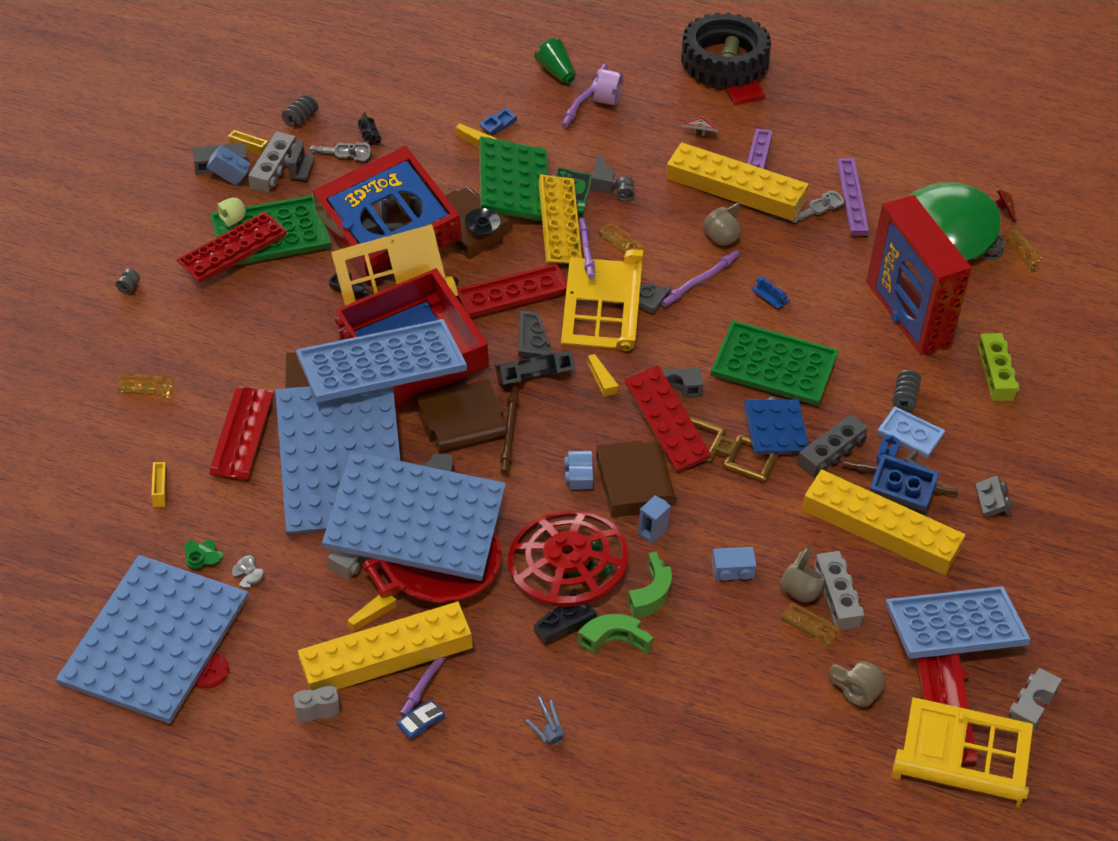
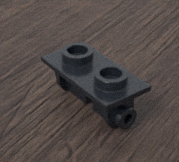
M364 112L358 120V128L362 134V139L368 144H379L381 136L376 131L375 121L373 118L367 117L366 112Z

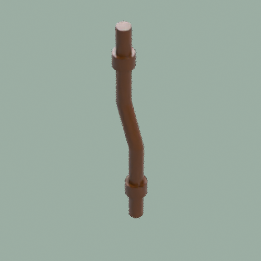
M516 386L511 387L507 400L506 435L504 450L500 457V472L502 475L508 474L509 465L512 462L511 448L516 407L519 403L518 387Z
M844 460L843 467L856 469L862 473L866 471L876 473L878 468L877 465L867 464L866 461ZM937 483L933 494L941 495L944 493L957 496L958 488L943 486V483Z

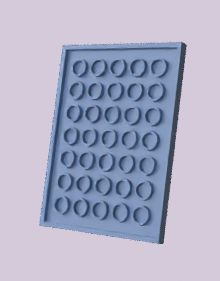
M393 386L322 402H316L310 387L275 389L286 535L326 531L350 451L400 461Z
M350 451L324 534L322 548L482 581L506 483Z
M138 555L57 676L56 682L58 685L171 724L195 682L203 672L204 667L208 664L248 599V591Z

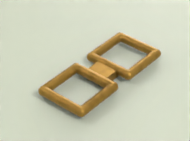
M689 416L694 426L717 434L709 449L711 458L705 460L706 462H711L716 454L726 458L723 463L725 469L761 482L767 480L779 454H770L761 473L734 464L732 462L742 443L753 447L751 438L744 435H738L736 440L725 437L726 430L724 428Z

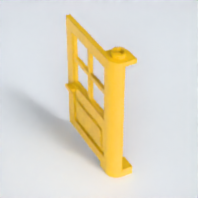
M432 224L331 252L345 305L356 301L352 289L353 284L371 280L375 294L378 292L375 278L394 273L396 284H399L435 268L438 269L455 296H458L453 277H445ZM387 249L392 270L373 275L368 254ZM364 255L369 276L350 281L345 260Z
M631 249L626 251L624 262L592 259L595 263V278L592 280L588 279L584 268L585 258L570 257L561 345L618 349L622 351H629L635 347L643 250ZM576 301H598L597 316L575 315ZM602 302L623 303V319L601 317ZM574 320L596 321L595 336L574 335ZM600 321L622 323L621 337H599Z
M913 697L904 750L897 749L891 778L900 780L901 774L1013 799L1016 800V806L1020 807L1022 800H1027L1029 787L1025 785L1033 724ZM967 723L990 727L988 747L965 742ZM995 729L1018 734L1016 753L993 749ZM964 748L987 753L984 772L961 767ZM992 754L1015 759L1012 779L989 774Z

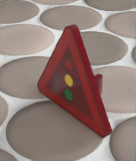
M997 189L996 191L1000 197L999 200L995 201L997 207L1001 209L1006 208L1012 221L1017 222L1011 194Z

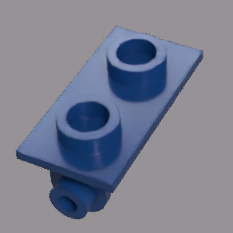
M759 276L756 279L757 285L751 289L777 309L790 301L785 291L772 286V283L764 276Z

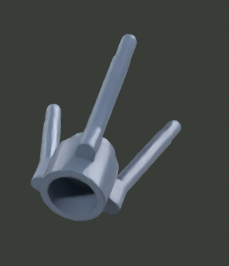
M538 696L540 706L549 723L544 727V734L529 719H526L525 722L541 737L543 743L549 742L550 745H556L565 738L553 700H550L554 723L542 697Z

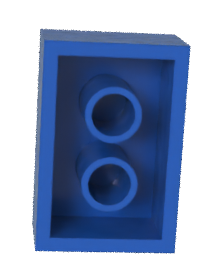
M882 454L870 486V491L925 515L938 482L939 472Z

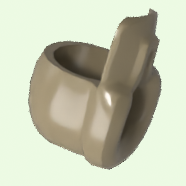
M739 203L727 209L724 207L717 208L705 218L703 232L717 245H729L740 237L742 231L736 220L739 216Z
M809 547L799 553L795 562L788 566L780 581V589L801 602L815 600L825 584V578L821 574L806 566L813 552V549Z
M860 661L851 671L835 664L832 665L829 671L830 682L843 690L844 697L849 702L859 707H867L872 704L874 699L882 693L886 685L885 675L882 670L866 661Z

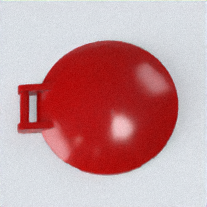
M494 531L482 581L374 558L365 561L362 567L365 572L369 573L376 584L381 598L404 591L411 596L430 602H456L477 595L494 580L501 564V545ZM382 567L391 583L385 585L376 569Z

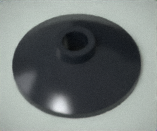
M475 209L470 211L465 217L466 228L474 234L488 235L494 233L500 227L499 215L490 209Z

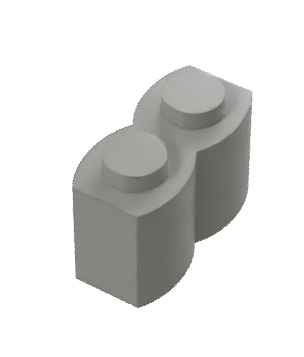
M323 686L315 691L302 690L293 695L297 722H310L318 717L331 718L339 714V699L335 686Z

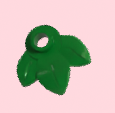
M190 539L184 546V552L187 555L185 559L186 565L191 569H200L204 565L217 564L224 556L222 552L215 551L213 539L200 544Z

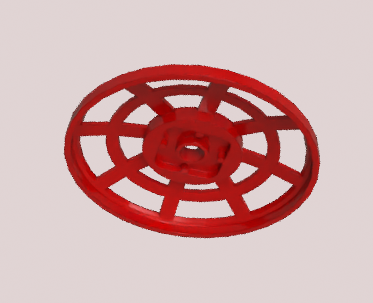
M573 510L550 513L532 521L517 534L508 553L509 572L519 590L537 602L558 607L584 605L607 595L623 579L629 562L628 546L625 537L613 523L593 513ZM561 517H576L575 520L548 522L549 520ZM588 518L598 521L609 527L610 530L601 531L596 526L583 520ZM537 525L542 526V528L539 529L530 538L529 542L518 543L520 539L532 528L536 527ZM561 525H572L570 531L558 532L554 528ZM580 526L592 530L595 534L586 537L578 533ZM545 531L551 535L546 543L535 542ZM616 535L619 537L622 545V559L610 555V545L607 537ZM601 539L604 552L592 550L591 543ZM526 550L525 558L528 568L518 574L514 565V551ZM532 550H543L544 558L534 563L531 555ZM565 550H571V551H572V552H570L569 554H564V553H563ZM591 558L601 560L592 571L589 572L586 566ZM607 562L618 566V570L613 577L604 585L598 587L593 578L604 569ZM547 565L556 571L555 576L546 575L539 569ZM579 571L581 574L580 577L562 579L564 573ZM534 574L542 581L552 584L550 595L533 589L524 580ZM586 582L591 592L577 596H558L560 586Z

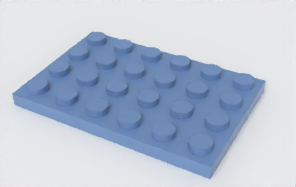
M1003 586L886 599L885 606L909 659L1018 647L1030 644V637Z

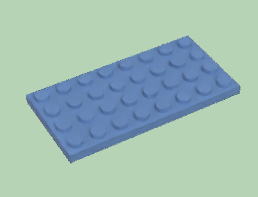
M443 319L296 350L297 358L316 402L467 370V364Z

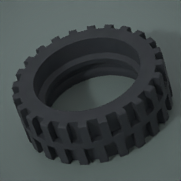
M718 12L711 16L706 14L704 18L698 17L695 19V22L691 21L688 27L684 29L681 63L684 70H688L687 74L690 76L694 75L695 80H702L706 85L713 84L718 88L720 86L732 88L733 85L743 87L744 83L750 85L753 84V79L760 80L761 76H764L766 70H768L771 49L770 34L767 33L765 27H760L761 24L758 21L753 22L752 18H744L741 14L731 15L728 12L726 14ZM735 36L739 39V47L744 48L749 53L733 57L719 56L704 50L703 47L712 44H725L726 38Z

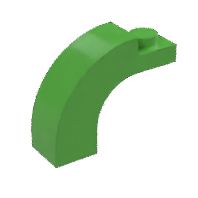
M657 552L649 553L647 566L653 582L645 588L629 591L628 605L633 618H642L655 613L666 603L669 597L672 580L671 567H664L663 560L659 559Z
M608 614L594 618L584 625L578 632L577 644L595 654L605 643L621 640L648 654L652 650L653 637L647 631L640 629V620L622 614Z

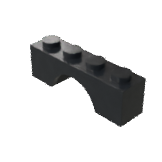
M562 350L495 365L498 384L504 385L534 376L575 369L572 350Z

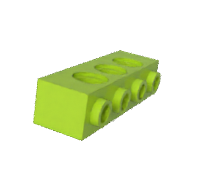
M1002 333L980 334L977 347L991 400L1014 401L1016 393L1019 392V383L1015 380V369L1011 366V355L1007 352V341L1004 340Z

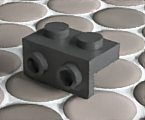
M297 140L295 146H292L291 157L287 159L286 167L289 168V178L306 181L315 156L305 154L304 140Z
M998 475L976 483L982 511L986 518L1005 511L1007 516L1012 515L1010 508L1013 506L1009 496L1006 495L1009 490L1005 481L1002 482Z

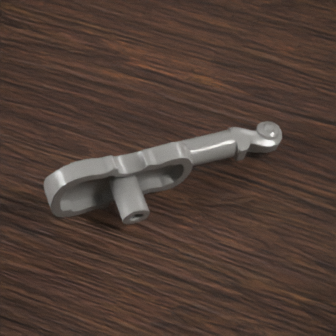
M339 142L335 148L316 147L313 145L309 149L311 153L335 155L337 159L349 158L353 159L354 162L360 163L367 162L371 156V148L368 143L356 142L354 145L352 143Z
M833 190L825 194L823 193L821 199L817 198L811 201L809 209L799 212L795 220L791 222L796 223L798 220H803L813 214L821 215L827 212V210L841 208L844 199L838 192Z

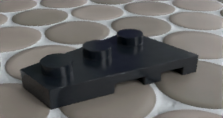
M575 588L570 592V596L580 595ZM589 603L579 606L557 607L554 611H549L533 626L534 632L546 644L597 618V612Z

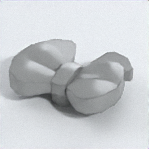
M251 555L241 558L232 569L233 577L243 574L247 575L239 584L244 589L251 588V585L258 584L265 577V572L262 569H256V560Z

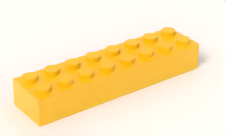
M682 142L667 163L668 180L791 221L795 220L808 199V183Z
M822 469L804 496L802 511L945 576L958 556L966 535Z
M455 602L298 650V655L309 690L315 691L323 686H335L336 690L471 649L473 648L472 634L459 602Z

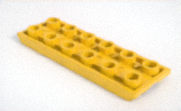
M540 175L539 191L546 262L569 264L570 257L582 258L574 179Z

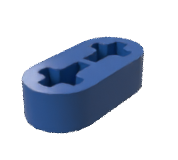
M887 435L883 438L876 458L878 465L882 454L896 457L899 447V439L897 437Z

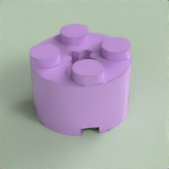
M599 69L597 73L598 81L594 82L592 92H595L593 101L616 106L622 93L620 89L621 84L623 85L624 75L615 71Z

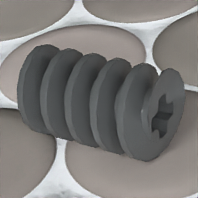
M308 94L301 95L287 109L283 110V121L289 127H294V125L300 126L310 115L318 111V103Z
M904 370L898 374L892 399L895 407L906 412L915 409L921 382V375L918 372Z

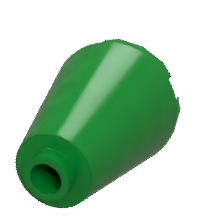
M551 38L539 46L540 50L538 53L536 51L534 53L536 62L563 84L573 82L576 73L563 41L560 38L558 40Z

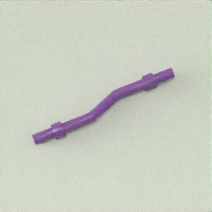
M603 64L600 69L607 70L608 65ZM598 71L594 76L595 79L591 87L578 96L571 108L567 110L562 127L567 128L576 116L579 105L595 93L592 92L594 82L598 81Z
M580 218L578 222L585 258L584 268L588 279L592 280L595 278V263L592 260L589 228L586 225L585 219Z
M735 250L731 254L725 255L710 270L689 280L679 289H674L661 302L662 306L667 307L672 302L678 301L690 288L714 276L723 268L730 266L740 253Z
M447 656L435 659L424 672L415 689L410 691L407 696V702L400 712L401 716H406L411 712L414 705L418 704L421 699V693Z

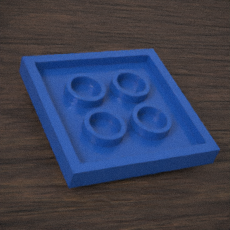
M746 399L744 407L754 454H799V452L809 446L799 400Z

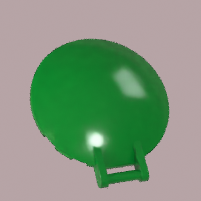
M941 182L927 185L910 194L917 197L966 260L980 257L986 253L987 248L995 243L1000 232V213L994 201L980 189L963 183Z

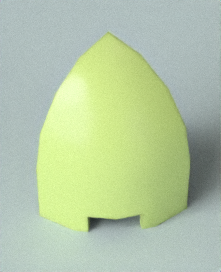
M229 198L218 203L219 217L228 227L242 220L246 214L245 205L239 198Z

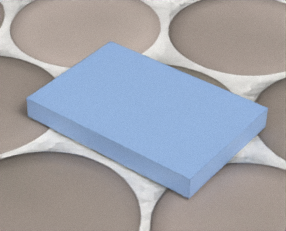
M894 406L877 430V435L883 438L887 435H893L899 439L900 446L910 451L917 449L919 455L928 459L945 435L946 430Z

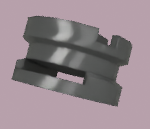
M998 235L995 243L987 248L986 253L981 256L988 260L999 259L1005 247L1004 238Z

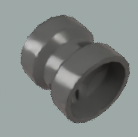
M628 176L620 177L616 183L617 197L623 201L631 200L634 197V181Z
M127 268L123 271L122 277L118 278L115 283L116 288L124 294H130L134 286L140 281V275L135 270Z

